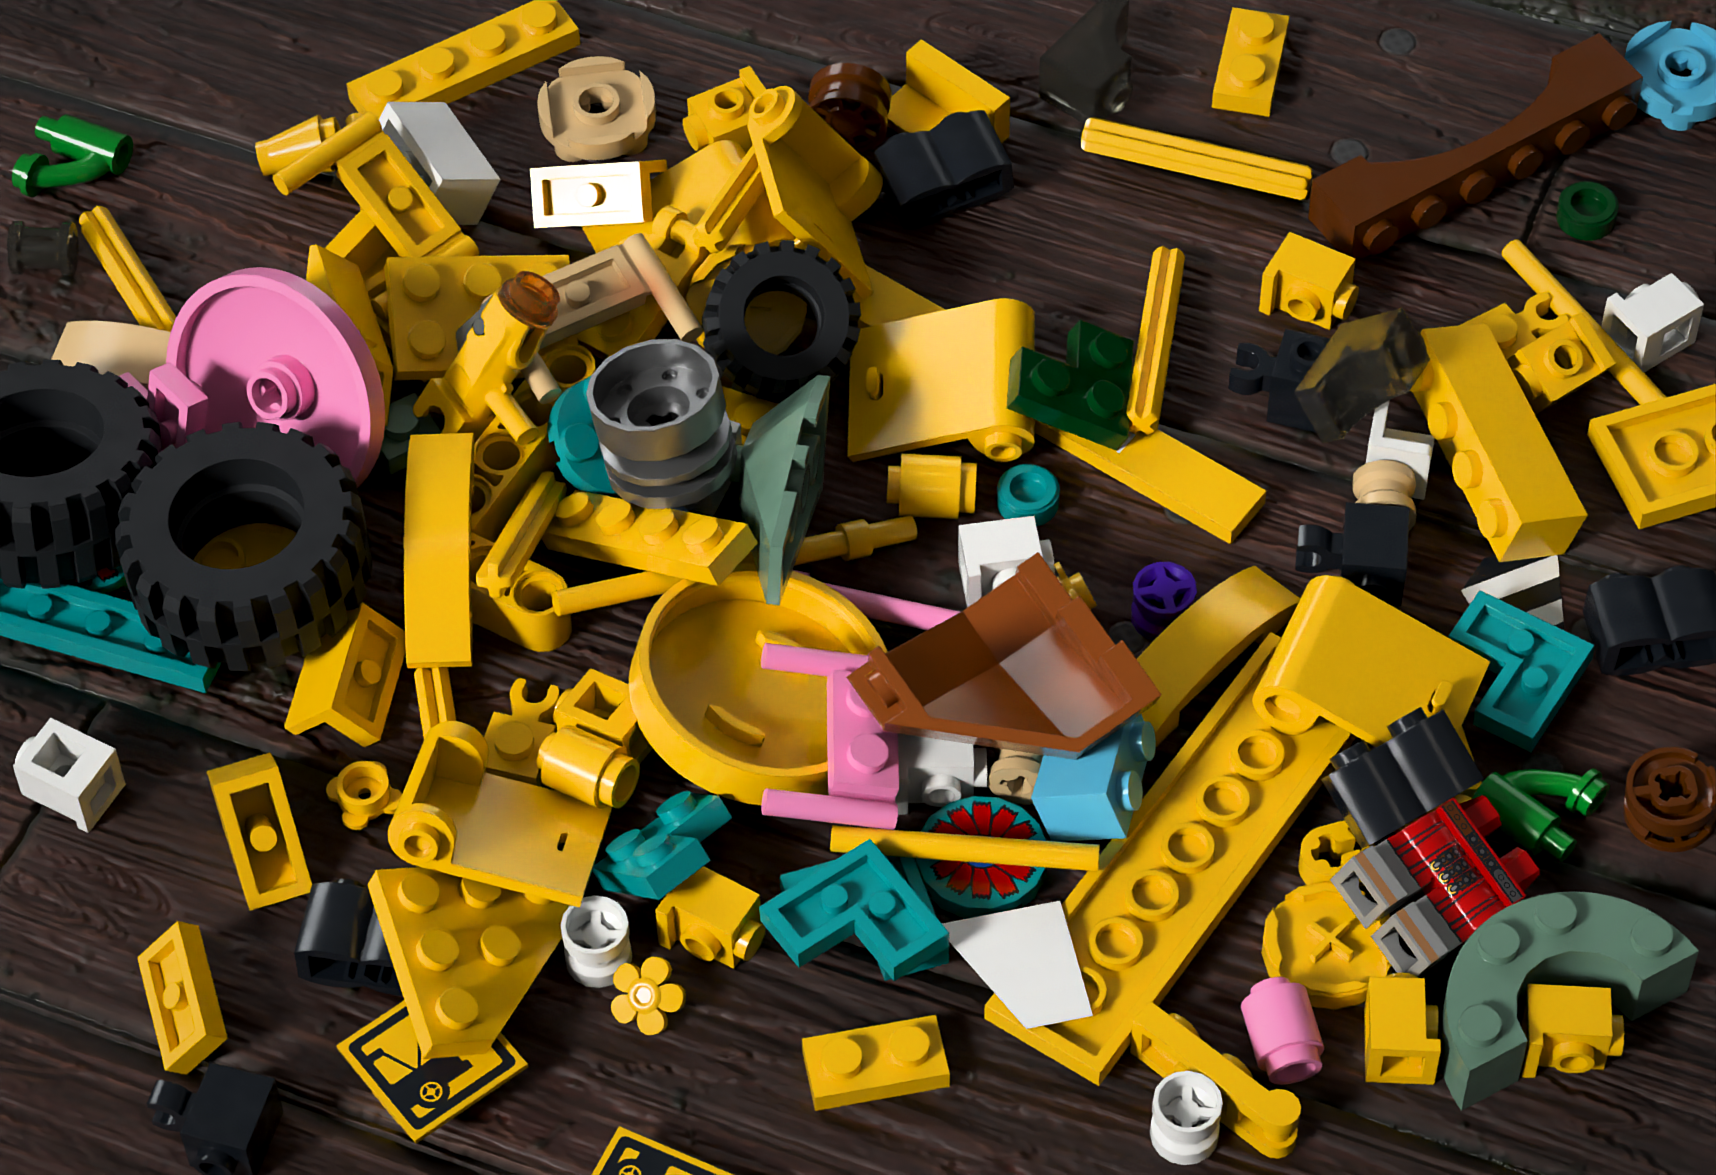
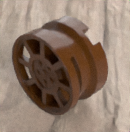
M836 63L820 69L813 76L808 95L809 106L858 153L874 149L885 138L892 92L889 83L880 73L861 64ZM880 125L879 131L877 133L874 132V130L877 129ZM865 136L869 139L856 143L855 137Z
M1662 747L1643 754L1631 766L1626 780L1623 813L1630 831L1647 846L1665 852H1684L1700 846L1713 832L1716 824V770L1712 765L1708 767L1698 760V753L1680 747ZM1695 831L1699 832L1693 838L1684 841L1681 839L1682 836L1689 835ZM1656 834L1664 837H1673L1674 842H1663L1654 837Z

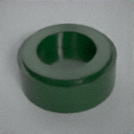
M1589 181L1577 182L1566 187L1560 194L1556 220L1559 227L1573 238L1584 241L1598 240L1610 234L1614 229L1619 203L1615 194L1606 186Z

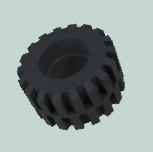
M781 240L779 246L769 247L768 241L759 243L754 246L752 252L745 254L742 251L733 257L730 265L726 269L722 268L716 277L713 287L709 292L702 316V328L705 333L703 345L705 352L714 359L719 377L726 376L733 382L731 386L733 390L742 393L745 390L756 395V398L768 401L769 399H779L780 403L817 375L830 376L831 385L850 359L860 333V328H858V320L861 317L860 302L854 301L853 293L856 289L850 277L845 280L839 274L841 265L832 257L828 262L818 256L820 249L809 244L806 250L794 248L795 241ZM770 291L789 292L801 298L810 307L816 319L817 331L811 345L798 354L787 356L775 355L760 348L749 336L744 323L745 312L750 302L758 295Z

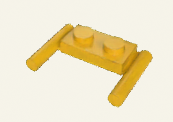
M367 111L273 175L275 186L283 195L287 196L335 164L338 168L335 173L400 257L479 255L476 243L469 236L463 234L459 225L390 137L383 132L380 121L370 111ZM384 291L371 300V304L375 314L381 320L386 321L389 319L387 291Z

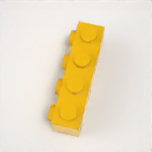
M1478 323L1422 329L1401 369L1404 374V380L1407 388L1413 392L1428 421L1429 431L1433 438L1438 441L1452 469L1454 480L1463 490L1477 518L1480 532L1488 539L1498 561L1506 562L1565 554L1588 515L1488 324Z

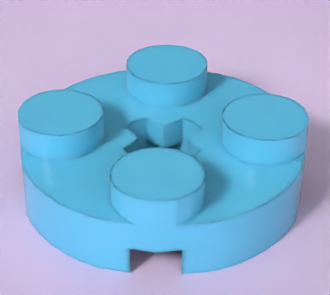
M1672 21L1658 22L1643 28L1631 38L1627 45L1625 59L1643 76L1638 108L1650 116L1661 119L1662 123L1671 130L1686 131L1691 129L1696 122L1716 117V30L1691 22L1690 30L1682 28L1670 29ZM1669 68L1677 71H1683L1687 68L1692 71L1691 76L1681 77L1674 75L1670 72Z

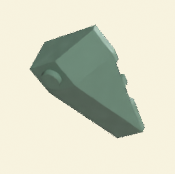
M817 375L756 420L751 426L744 445H736L738 454L734 471L730 475V482L739 483L738 508L742 522L748 524L758 542L751 552L766 604L780 605L823 489L830 376Z

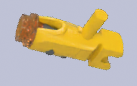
M529 271L519 272L515 278L506 280L480 306L481 309L457 330L458 354L443 378L430 379L413 406L414 415L416 417H426L429 412L444 415L445 424L440 434L473 433L474 443L497 416L518 445H526L537 436L538 429L512 396L513 385L511 383L520 370L531 364L548 328L552 326L558 316L557 305L560 302V295L553 284L544 277Z

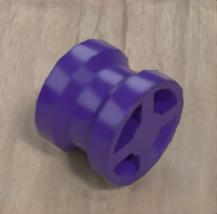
M1156 562L1145 566L1137 573L1133 582L1131 619L1136 631L1144 638L1154 641L1176 618L1195 603L1197 588L1196 581L1191 572L1183 566L1172 562ZM1156 602L1163 603L1164 609L1156 607Z

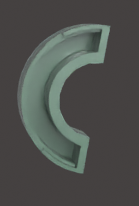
M1573 891L1538 895L1512 904L1494 914L1481 924L1465 942L1453 964L1448 980L1438 1039L1441 1041L1439 1059L1445 1082L1456 1104L1462 1111L1519 1080L1528 1040L1517 1019V1015L1522 1011L1528 984L1611 988V1004L1630 1021H1633L1688 991L1699 950L1675 926L1659 915L1627 900L1598 893Z

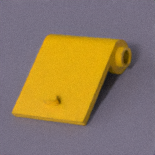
M779 86L774 89H767L761 92L752 102L747 127L774 218L796 237L793 241H795L794 244L798 249L806 250L809 244L820 249L818 256L826 262L831 257L841 265L839 274L844 280L850 277L856 289L855 292L865 300L874 292L851 221L865 212L876 201L882 190L883 176L801 99L791 87Z
M732 140L714 142L651 179L653 221L663 207L671 205L685 212L689 222L697 224L746 155L742 146ZM766 188L725 247L734 244L756 245L768 241L769 247L779 246L781 240L793 241L796 238L774 218ZM653 221L583 225L581 227L593 249L598 253L617 244H623L628 237L636 233H643L647 239L651 233ZM678 243L670 256L678 259L685 246Z
M1000 298L860 328L858 342L850 357L849 459L855 462L962 439H968L976 450L985 454L989 459L998 462L1013 461L1028 452L1035 442V419L1009 410L1006 406L1010 359L1022 346L1035 351V313L1033 309L1022 301Z
M1318 576L1307 584L1253 694L1252 703L1257 714L1268 724L1278 729L1289 732H1301L1310 728L1320 715L1375 747L1393 738L1386 726L1419 707H1422L1428 718L1444 710L1456 732L1459 733L1490 661L1355 586L1354 583L1344 577ZM1432 695H1434L1433 698H1432V701H1431L1433 706H1432L1431 710L1429 711V710H1428V703H1429V701H1430Z
M445 721L433 726L424 739L388 828V842L395 854L402 860L415 866L580 908L611 816L612 807L608 805L603 809H599L556 790L485 773L489 749L485 738L478 730L458 721ZM560 843H565L563 851L558 850Z

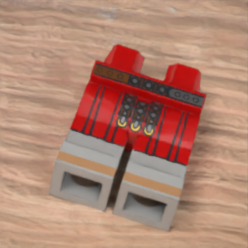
M1481 795L1460 804L1453 797L1435 811L1426 814L1380 844L1372 845L1353 856L1330 879L1365 929L1423 892L1425 894L1424 897L1416 902H1411L1393 914L1371 935V938L1397 973H1410L1417 977L1423 975L1463 946L1474 931L1491 916L1523 900L1526 897L1524 891L1540 875V869L1525 850L1517 847L1499 859L1487 843L1485 838L1494 833L1502 824L1499 813L1486 796ZM1359 879L1377 903L1368 900L1362 894L1359 888ZM1399 934L1416 958L1409 956L1402 949L1399 943Z

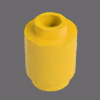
M901 454V466H888L887 503L899 504V516L903 517L911 515L912 517L958 519L959 513H974L977 463H961V456Z
M566 725L557 733L549 734L543 741L537 756V766L541 769V780L545 786L599 809H603L608 805L614 808H621L633 794L640 773L638 760L629 757L628 750L625 747L573 725Z

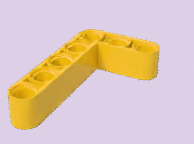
M561 344L551 348L542 357L562 393L571 386L590 377L596 371L595 359L592 353L580 345ZM525 379L512 396L537 427V436L526 445H518L496 416L474 443V494L471 495L470 597L473 607V623L529 650L549 652L560 648L568 641L572 633L571 614L557 616L552 604V592L567 588L563 577L555 571L528 560L514 586L508 587L501 598L490 597L488 588L479 587L476 583V573L530 484L536 482L542 472H551L557 465L556 463L560 461L555 450L554 441L549 443L547 432L549 416L556 400L549 404H540Z

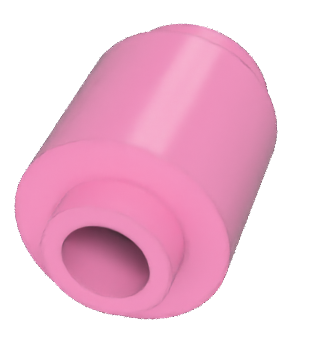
M1273 977L1258 982L1251 988V994L1242 1001L1241 1011L1259 1069L1267 1072L1270 1082L1280 1085L1300 1082L1314 1076L1322 1068L1320 1056L1324 1051V1045L1306 987L1299 983H1290V980L1285 977Z

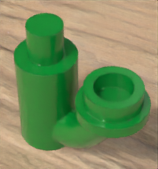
M68 114L61 116L59 120L42 116L35 127L36 138L50 142L53 153L75 161L49 165V159L45 155L40 153L32 155L23 154L14 165L12 184L14 187L19 188L23 195L33 198L43 188L83 184L96 180L108 172L119 175L125 171L131 160L133 139L129 135Z
M1595 768L1590 769L1583 776L1541 769L1517 770L1503 776L1494 772L1482 782L1472 799L1481 795L1486 796L1500 815L1502 825L1498 830L1527 851L1536 855L1545 850L1557 860L1563 862L1571 854L1577 841L1559 828L1561 823L1559 815L1530 795L1568 797L1565 805L1567 810L1573 814L1579 811L1586 817H1589L1606 798L1610 784L1602 780V773Z

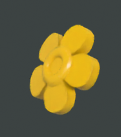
M656 956L649 957L643 962L641 969L634 963H624L617 968L613 976V983L618 990L628 993L615 997L611 1003V1011L619 1023L627 1024L637 1019L638 1028L645 1035H655L663 1032L668 1025L665 1012L680 1011L684 1007L686 1001L685 989L677 983L663 985L670 978L672 971L671 965L666 959Z

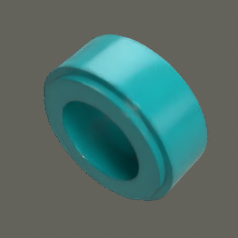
M1022 464L1010 468L1000 477L997 485V507L1004 519L1034 516L1036 526L1047 523L1055 516L1059 508L1060 487L1058 480L1052 472L1039 465Z

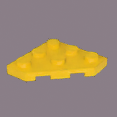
M423 867L376 870L367 886L423 1059L486 1054L562 939L561 921L563 914L570 905Z

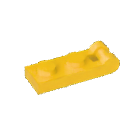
M666 205L654 218L652 230L647 241L684 298L688 293L694 272L713 253H710L706 247H697L695 245L693 235L697 231V224L689 222L685 212L671 205ZM679 243L685 246V249L676 259L670 256V254ZM651 294L646 296L645 305L579 332L577 335L578 343L589 350L592 355L605 360L626 346L655 339L668 319Z
M1152 1001L1133 1018L1130 1053L1163 1078L1182 1071H1192L1205 1075L1213 1080L1221 1092L1223 1101L1221 1123L1269 1158L1279 1159L1292 1153L1296 1147L1297 1126L1301 1113L1299 1099L1292 1092L1284 1089L1267 1090L1253 1079L1249 1069L1238 1058L1227 1053L1221 1055L1200 1039L1198 1032L1188 1020L1176 1013L1167 1014Z

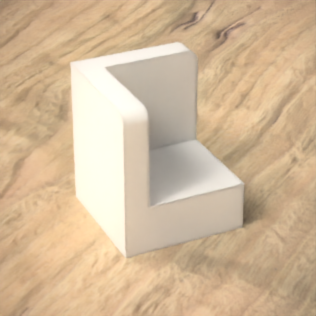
M1377 398L1366 463L1378 460H1393L1405 464L1415 474L1416 487L1415 493L1411 498L1424 500L1435 439L1432 435L1386 428L1389 400Z

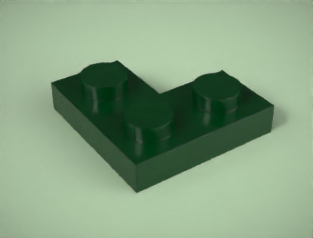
M1079 320L1068 332L1066 363L1022 346L1010 359L1006 408L1117 450L1125 442L1129 434V418L1126 410L1132 380L1134 341Z

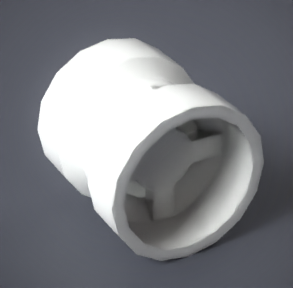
M595 895L584 897L580 908L572 905L568 907L561 921V934L568 972L575 981L587 987L601 988L613 985V976L617 968L624 963H631L632 961L629 924L626 912L618 902L608 897Z
M1182 1071L1165 1077L1156 1087L1152 1103L1153 1116L1150 1136L1152 1145L1158 1154L1169 1162L1181 1165L1197 1164L1208 1158L1216 1149L1223 1101L1221 1092L1213 1080L1201 1073Z

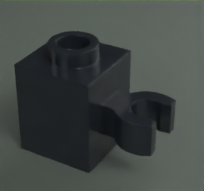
M1285 329L1277 357L1269 356L1267 351L1259 345L1239 343L1236 365L1250 367L1253 370L1244 371L1231 368L1228 389L1241 395H1252L1260 391L1269 392L1266 422L1327 435L1340 391L1346 342Z
M1346 502L1342 533H1332L1329 529L1319 525H1300L1298 545L1296 547L1295 570L1303 573H1320L1328 569H1339V576L1350 580L1355 586L1389 605L1401 606L1407 571L1410 507Z
M210 1062L197 1094L192 1093L179 1084L165 1080H156L147 1101V1107L156 1110L152 1119L153 1125L165 1130L180 1132L189 1165L202 1175H258L284 1112L275 1078Z

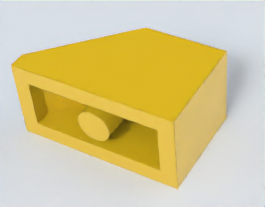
M269 752L207 771L225 836L249 910L251 911L310 893L312 882L279 768L272 754Z

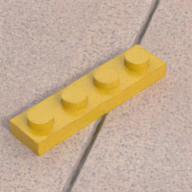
M533 0L346 83L349 100L359 113L370 111L378 120L387 102H445L449 104L579 46V28L557 0Z
M575 490L571 495L558 503L555 516L541 538L548 550L719 586L758 544L746 523L670 508L646 509L631 504L624 499Z

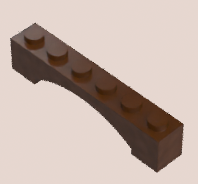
M1598 33L1553 56L1548 85L1544 91L1522 113L1492 133L1453 150L1411 160L1368 162L1362 155H1359L1312 179L1308 219L1338 252L1355 258V262L1370 254H1380L1389 249L1395 241L1418 229H1428L1437 224L1443 216L1468 203L1476 204L1485 199L1491 191L1514 179H1524L1533 174L1539 166L1558 156L1572 154L1578 151L1587 141L1610 129L1618 130L1627 125L1636 116L1643 76Z

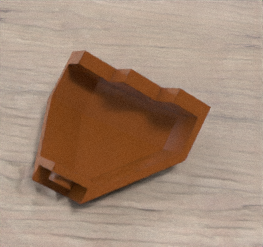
M1039 552L1017 566L1014 576L962 612L887 653H884L882 648L877 646L868 653V662L846 677L884 731L1073 760L1078 759L1155 705L1162 695L1124 641L1121 640L1116 645L1081 596L1079 595L1072 600Z

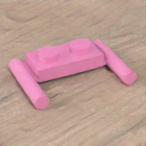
M772 643L764 644L761 657L762 669L827 677L828 795L765 788L761 805L762 815L895 829L898 818V805L895 803V797L899 791L898 733L887 732L882 729L846 678L868 662V655Z

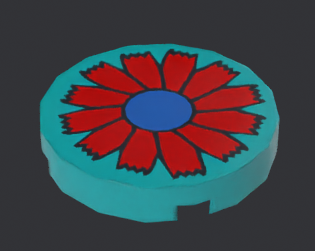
M971 796L947 803L928 818L921 832L1046 841L1039 823L1022 807L999 797ZM916 858V865L926 890L930 892V899L942 910L963 919L1008 911L1018 907L1020 904H1022L1023 908L1035 899L1046 879V868Z

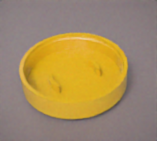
M739 563L719 586L682 579L673 585L659 598L649 612L629 671L630 702L638 719L637 723L649 744L671 768L684 778L713 794L730 800L762 805L765 788L828 795L827 677L762 669L761 657L763 646L765 643L862 655H868L870 651L880 646L884 653H887L884 642L875 627L851 601L823 582L792 570L780 605L766 604L755 563Z

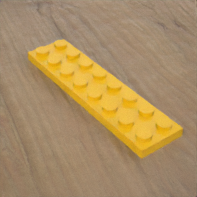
M1272 632L1268 634L1144 796L1139 810L1133 811L1127 837L1124 839H1112L1099 855L1098 871H1087L1062 904L1093 1016L1026 1029L995 993L985 1004L984 1019L1100 1086L1131 1044L1133 1018L1150 1001L1159 1006L1323 784L1321 779L1332 772L1334 767L1329 759L1348 749L1357 738V736L1320 715L1307 730L1289 732L1268 724L1257 714L1253 707L1252 697L1281 637Z

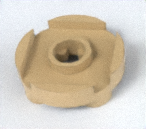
M595 56L571 61L559 68V77L552 81L548 88L545 82L538 94V115L542 133L554 145L556 155L567 162H577L582 159L606 160L622 155L632 156L639 154L646 148L648 135L656 121L655 93L648 77L640 71L639 78L635 73L625 70L624 61L612 57ZM602 103V107L607 111L596 114L589 113L590 104Z

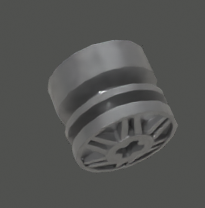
M651 339L626 346L606 358L591 375L586 397L611 488L622 499L646 509H675L699 502L720 489L733 473L738 453L732 435L731 423L725 409L726 402L714 359L701 347L678 339Z

